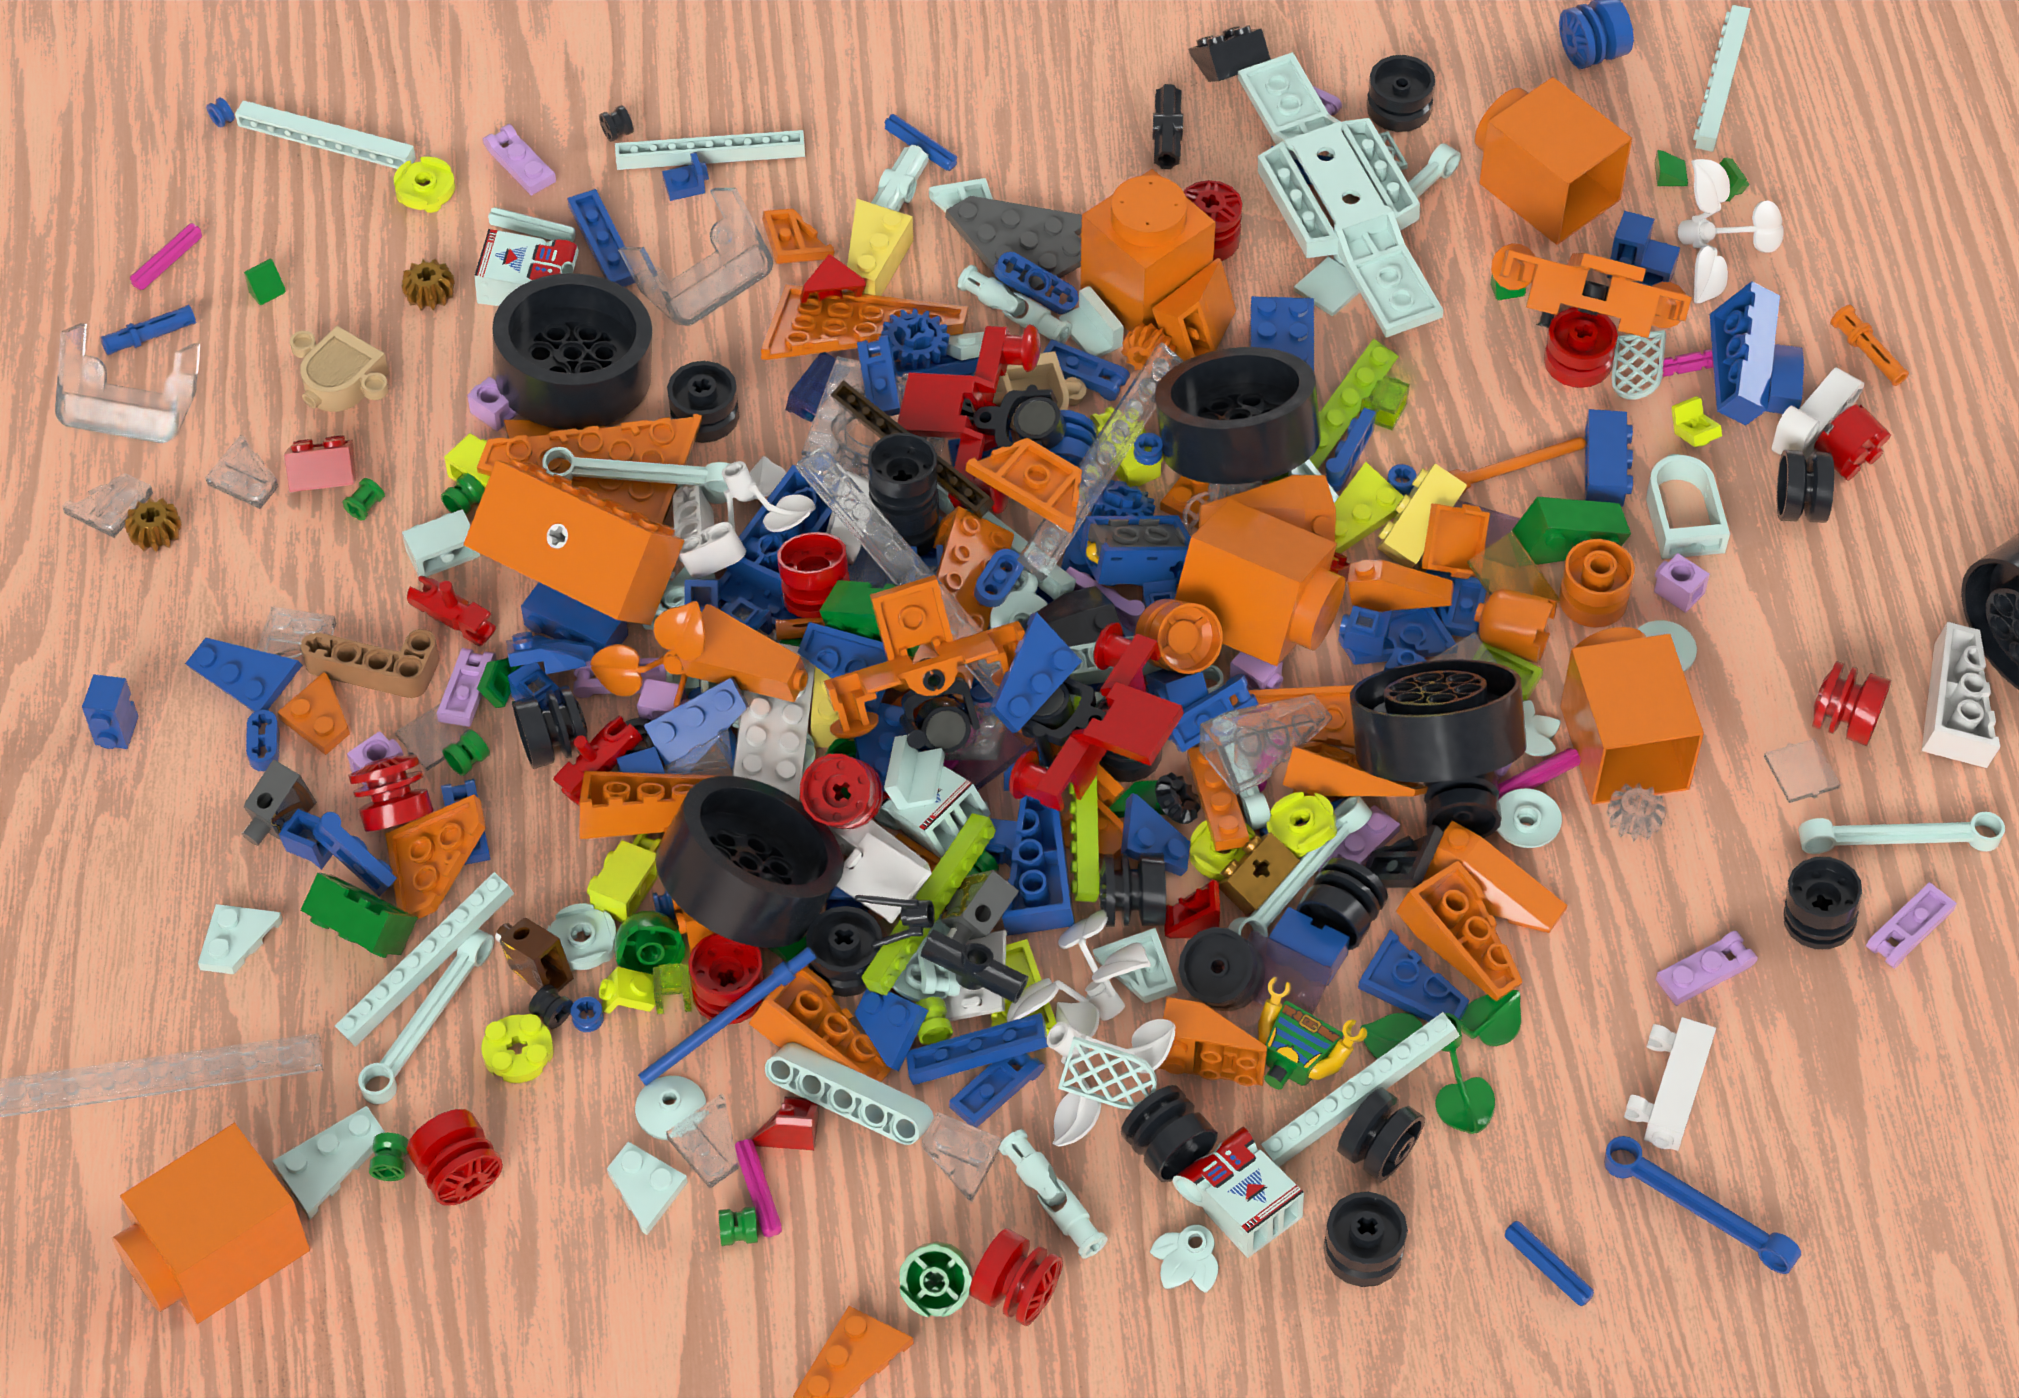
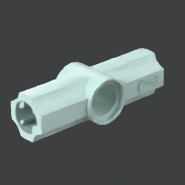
M911 144L909 147H904L892 169L887 168L883 172L879 181L878 192L871 203L899 212L904 202L909 203L912 200L916 191L917 180L928 163V154L916 145Z

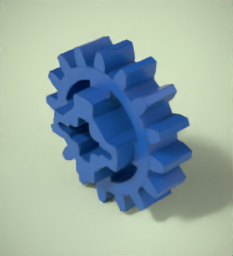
M914 308L912 314H907L905 310H901L900 317L893 314L890 315V321L883 323V331H881V336L887 334L890 336L894 361L897 359L901 360L900 367L910 363L914 370L917 369L918 364H923L925 368H929L930 361L938 364L940 357L947 354L950 337L947 334V325H939V316L931 319L929 318V311H925L923 315H920L917 309Z
M1110 480L1109 484L1103 481H1099L1098 485L1091 484L1090 489L1087 490L1084 502L1086 504L1085 510L1092 512L1091 516H1153L1155 505H1153L1154 499L1148 498V492H1141L1138 486L1129 487L1126 482Z

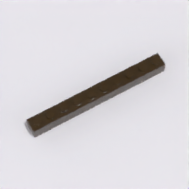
M843 380L831 393L835 403L880 439L895 433H910L846 381ZM937 455V484L981 519L994 505L991 497Z

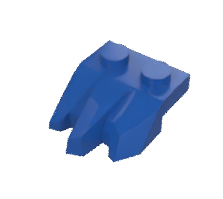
M532 632L517 633L512 636V640H506L510 667L543 661L546 674L587 666L586 662L591 661L595 655L593 647L588 643L566 639H550L541 635L532 636Z

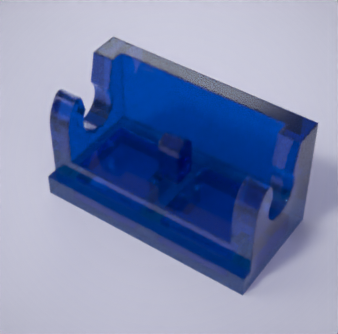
M826 352L820 353L789 392L785 410L813 422L816 418L814 414H819L821 408L831 397V393L849 375L851 367Z

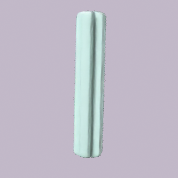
M497 207L492 208L488 215L489 224L548 240L562 239L573 242L576 236L574 227Z

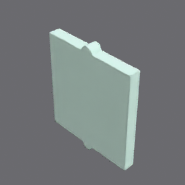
M1329 256L1299 281L1293 291L1304 298H1314V306L1316 305L1332 317L1360 293L1347 269Z

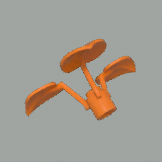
M697 601L667 609L656 618L654 623L655 638L660 646L669 650L659 659L645 666H639V654L629 646L615 644L599 650L592 657L590 665L592 672L600 683L617 696H631L642 687L643 679L640 673L647 672L664 664L665 669L669 673L681 675L674 699V707L680 706L688 676H686L679 657L685 661H693L702 654L705 648V625ZM716 743L707 751V753H712L717 749Z

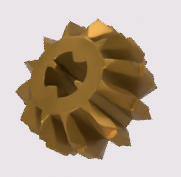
M436 258L430 263L422 259L421 264L411 263L410 270L403 271V284L401 286L410 306L417 304L420 310L430 306L434 311L435 305L445 306L447 299L453 298L455 281L446 263L439 264Z
M149 497L147 503L143 504L137 501L136 509H128V518L125 520L126 532L133 545H139L143 552L152 547L157 553L159 546L164 545L170 548V540H179V530L182 525L180 516H178L176 507L173 504H167L164 498L154 502Z

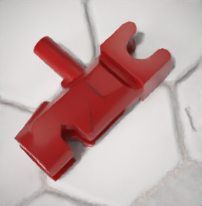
M419 576L418 580L424 584L423 592L411 586L409 587L407 600L411 606L421 612H426L430 617L450 628L461 631L463 637L475 645L482 646L495 632L496 626L487 620L492 614L475 602L469 604V601L456 594L450 581H442L440 583L435 579Z
M619 715L607 723L590 743L585 736H577L574 739V745L580 752V755L576 758V763L573 765L568 761L554 776L553 781L562 787L561 792L580 806L584 771L610 772L617 765L616 758L624 756L626 750L632 751L643 738L631 724L627 726L622 716Z

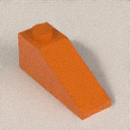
M1361 560L1350 563L1347 583L1352 607L1354 605L1380 612L1452 606L1454 588L1452 580L1385 560Z

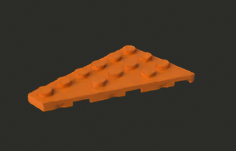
M786 284L762 344L761 359L771 360L858 348L857 342L867 340L869 343L879 340L881 331H883V323L890 321V315L893 314L900 317L901 310H905L907 314H912L913 308L917 309L920 315H923L925 311H929V318L931 319L939 316V325H947V334L949 336L963 334L968 319L969 307L862 294V297L855 298V293L842 291L843 299L832 296L819 301L817 292L809 294L806 303H800V294L803 286Z
M693 414V417L670 420V417L659 418L656 421L621 423V426L606 428L592 426L583 430L551 431L548 435L532 437L518 435L511 439L504 437L488 439L478 463L477 472L490 476L496 460L509 463L511 458L526 464L531 462L543 467L542 460L545 453L554 447L566 448L572 452L574 457L686 465L702 422V416ZM555 458L548 464V469L557 474L564 473L571 467L570 462L564 458ZM575 476L571 479V485L577 488L582 486L597 492V497L603 500L608 498L624 505L622 509L629 512L633 510L649 517V522L654 524L657 522L664 524L673 501V495L678 487V484Z

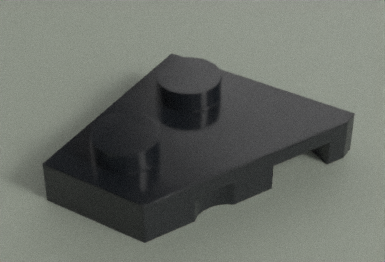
M1437 825L1427 827V835L1413 841L1410 836L1398 840L1393 845L1384 846L1373 851L1365 867L1373 872L1386 888H1415L1422 883L1444 833Z

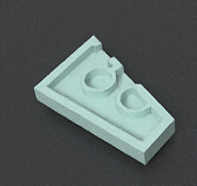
M367 1106L272 1160L275 1169L309 1220L319 1211V1205L329 1195L333 1196L340 1189V1183L353 1169H358L373 1153L374 1137L377 1134L385 1133Z

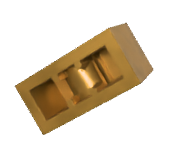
M1271 832L1262 837L1258 835L1252 837L1242 848L1245 852L1244 856L1239 861L1236 859L1232 860L1220 873L1224 878L1219 882V889L1245 915L1257 910L1300 862ZM1254 865H1256L1259 868V870L1256 872L1257 877L1253 874V872L1256 869Z

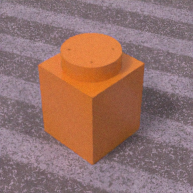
M1551 77L1529 93L1522 88H1513L1501 95L1488 108L1477 127L1475 144L1483 151L1479 184L1558 245L1621 200L1632 137L1554 77Z
M1150 169L1141 176L1124 181L1111 196L1082 214L1080 289L1082 290L1090 286L1128 331H1132L1140 323L1146 326L1152 323L1159 330L1152 308L1213 262L1215 221L1191 202L1176 183L1162 177L1154 169Z
M1229 499L1191 536L1175 600L1196 603L1209 608L1217 616L1223 632L1222 644L1277 667L1297 644L1312 651L1316 650L1325 639L1334 622L1345 590V577L1329 571L1337 543Z
M1616 627L1596 632L1583 639L1571 649L1560 707L1573 748L1578 751L1581 759L1579 768L1591 805L1690 790L1704 731L1671 634L1646 637L1640 630L1630 627Z
M235 1122L121 1194L120 1198L132 1225L112 1237V1241L127 1269L156 1310L161 1312L180 1300L197 1324L310 1251L293 1199Z

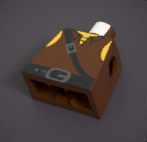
M528 918L521 919L514 926L505 923L497 930L495 938L501 943L509 967L536 991H539L545 985L551 984L559 992L574 979L560 938Z

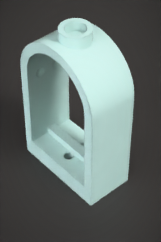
M1671 454L1660 460L1652 469L1646 501L1661 559L1673 558L1677 553L1683 557L1726 553L1730 531L1711 469L1701 460L1687 455ZM1669 480H1683L1695 485L1704 497L1711 525L1670 529L1658 486Z

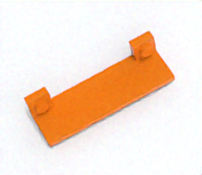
M960 506L941 520L933 546L936 549V545H943V553L936 578L940 587L953 641L988 630L993 607H986L980 604L974 596V588L977 579L992 556L999 550L1011 549L1014 539L1012 532L984 518L980 519L974 513ZM986 591L987 593H989V594H991V595H995V594H994L993 592H991V591ZM928 642L920 645L914 657H909L914 664L924 658L937 657V654L932 647V643ZM978 661L957 667L958 673L956 677L963 678L968 684L969 689L972 686ZM902 679L903 684L892 688L904 693L910 687L905 679ZM945 694L960 703H964L961 694Z

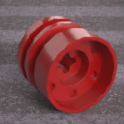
M1200 181L1186 187L1183 191L1185 196L1215 221L1213 261L1217 258L1224 261L1233 256L1239 248L1243 203L1240 194L1232 186L1220 181Z
M812 532L790 538L781 545L777 552L784 606L790 613L799 617L810 619L822 618L819 610L837 581H850L846 545L840 538L832 534Z
M1836 661L1833 669L1825 676L1814 704L1812 727L1821 729L1826 716L1831 717L1832 720L1828 733L1834 734L1842 721L1848 723L1846 739L1867 746L1876 727L1892 680L1870 673L1863 685L1856 684L1858 668L1853 666L1847 680L1841 678L1845 663Z
M827 754L815 759L805 770L800 782V798L804 809L814 820L839 829H856L868 824L878 814L883 802V785L879 774L868 763L844 754ZM843 787L848 788V792L851 793L849 799L843 798L844 795L840 792Z
M396 755L366 764L361 769L348 775L351 784L367 783V785L353 791L355 797L371 796L372 802L358 809L365 832L407 823L434 811L428 790H411L410 784L423 778L422 771L406 773V770L420 764L417 755Z
M717 933L701 939L692 949L688 960L693 1002L699 1013L708 1020L714 1018L764 980L761 952L758 947L730 940ZM764 998L729 1024L741 1023L753 1017L763 1003Z
M467 1109L450 1110L428 1120L409 1139L406 1148L408 1156L420 1174L424 1175L425 1183L431 1189L436 1202L443 1206L457 1205L480 1195L495 1182L503 1168L502 1159L499 1154L494 1151L492 1143L485 1139L484 1130L474 1114Z
M1005 1228L993 1239L980 1260L971 1282L970 1296L992 1308L999 1305L1005 1298L1003 1314L1007 1317L1016 1315V1322L1029 1326L1051 1299L1062 1271L1063 1258L1054 1253L1047 1256V1249L1041 1246L1034 1249L1028 1256L1030 1240Z

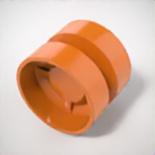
M1590 539L1574 546L1566 557L1559 592V603L1563 612L1574 622L1587 627H1605L1617 622L1627 609L1634 578L1635 566L1630 554L1622 546L1604 539Z
M1162 599L1149 605L1139 617L1135 630V635L1137 633L1158 642L1161 658L1158 662L1149 659L1147 661L1149 664L1184 674L1198 673L1212 665L1220 653L1223 642L1221 624L1217 616L1209 608L1200 604L1175 599Z

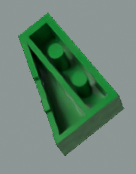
M1536 497L1507 538L1517 566L1524 567L1566 561L1569 551L1574 546L1590 539L1609 540L1622 546L1631 535L1620 503Z
M838 580L819 610L824 625L882 642L870 594L896 586L894 584H886L883 589L871 588L870 582ZM920 645L907 649L908 655L914 657Z
M318 872L301 908L302 912L311 916L310 922L325 929L330 927L339 933V937L359 944L367 949V951L382 958H386L388 954H402L418 917L332 874Z

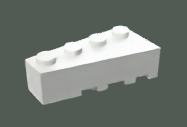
M1947 622L1934 644L1922 751L1987 768L2000 749V742L1994 730L1996 719L1995 713L1991 711L1989 696L1991 690L1989 682H1986L1984 669L1986 668L1981 634L1978 629Z

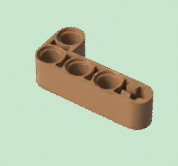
M417 629L409 633L400 652L323 633H311L305 636L300 645L306 670L310 674L320 676L325 672L329 679L406 698H416L424 694L440 659L435 636L427 629Z

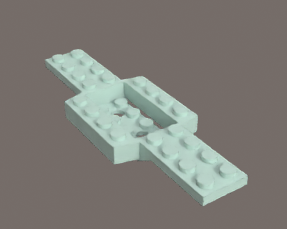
M1293 52L1239 70L1238 80L1276 144L1274 147L1258 155V173L1306 258L1338 254L1385 337L1443 318V308L1406 247L1400 232L1419 220L1420 202L1371 119L1364 118L1341 122L1331 116ZM1327 151L1334 154L1335 157L1330 161H1322L1317 155L1320 152ZM1294 159H1298L1301 163L1303 169L1309 177L1310 182L1313 184L1315 190L1321 198L1322 203L1325 205L1330 216L1332 217L1335 224L1334 230L1330 225L1328 219L1326 218L1324 212L1322 211L1320 205L1318 204L1316 198L1314 197L1312 191L1310 190L1308 184L1306 183L1304 177L1302 176L1300 170L1298 169L1296 163L1294 162ZM1352 194L1358 196L1360 200L1355 204H1347L1342 198L1345 195Z

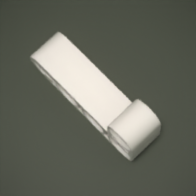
M1837 367L1834 368L1800 409L1790 406L1784 412L1777 425L1772 451L1781 455L1784 450H1800L1807 460L1811 453L1815 451L1814 444L1823 431L1829 434L1830 430L1834 427L1831 422L1843 411L1854 405L1865 383Z
M683 485L674 493V534L685 540L679 558L692 578L700 579L735 564L744 557L746 549L731 523L721 522L714 525L713 509L698 485Z

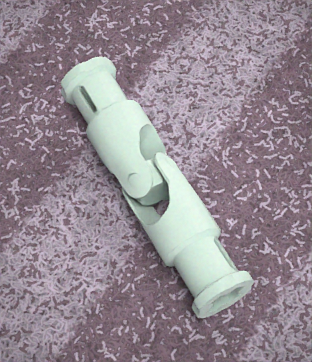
M969 265L961 273L957 285L961 291L967 290L978 296L980 302L990 308L1003 310L1002 312L1007 318L1024 328L1029 324L1034 325L1038 329L1039 334L1044 335L1050 340L1053 339L1064 344L1069 338L1072 324L1069 321L1062 322L1053 317L1050 310L1025 295L1016 292L1012 293L1003 282L994 277H986L978 272L977 267L974 265ZM1026 301L1029 305L1027 314L1023 318H1015L1019 315H1022L1025 312Z
M1020 1129L1009 1134L1001 1142L998 1148L1002 1155H1008L1017 1167L1016 1173L1025 1185L1038 1191L1037 1197L1040 1204L1062 1233L1066 1236L1069 1235L1079 1247V1255L1086 1259L1098 1253L1105 1246L1108 1240L1107 1236L1102 1232L1099 1233L1089 1220V1213L1069 1187L1056 1177L1053 1167L1042 1152H1036L1028 1142L1027 1133ZM1066 1197L1067 1202L1064 1207L1054 1212L1050 1206L1060 1205Z

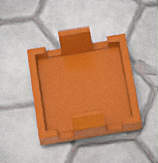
M1431 503L1421 568L1452 573L1451 577L1469 579L1471 576L1480 577L1490 513L1481 511L1479 506L1462 504V508Z

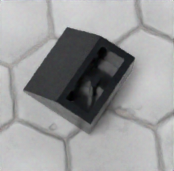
M1250 25L1233 27L1224 30L1221 35L1214 37L1211 35L1196 40L1197 46L1188 49L1191 57L1208 82H1216L1238 75L1239 70L1271 60L1262 28L1251 29Z

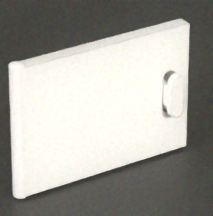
M867 833L845 860L843 874L836 887L854 899L856 895H870L908 900L914 897L932 873L870 833ZM861 902L887 919L889 923H893L901 913V907Z
M1006 930L992 932L986 937L968 940L966 945L980 943L987 946L993 952V959L1006 965ZM960 985L958 996H947L944 998L947 1009L945 1018L949 1019L950 1022L1005 1011V998L985 988L969 990Z

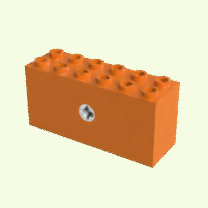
M511 458L509 463L496 460L463 545L616 620L651 625L668 581L675 576L676 572H673V569L685 541L674 535L675 529L657 522L654 524L649 522L648 516L633 510L630 512L622 509L624 505L608 498L603 500L597 497L598 493L582 486L577 488L571 485V480L563 476L547 474V469L531 462L526 464Z

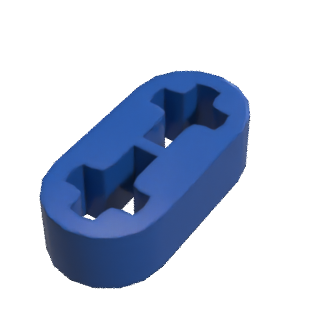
M258 710L252 713L247 720L246 752L250 766L257 771L264 772L273 759L277 762L279 761L280 730L277 718L273 712ZM267 723L265 734L260 735L259 729L261 724ZM266 746L267 753H265V757L258 758L261 755V747Z

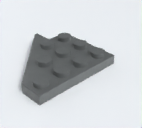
M969 196L946 210L945 217L994 275L995 263L1006 252L1017 253L1058 278H1062L1081 267V239L1078 237L1081 234L1082 227L1081 214ZM1009 262L1006 265L1005 271L1011 273L1014 264ZM1023 270L1018 280L1022 281L1027 273L1026 270ZM1037 276L1029 277L1028 282L1032 289H1044V282L1041 278ZM1005 284L1012 293H1020L1019 291Z

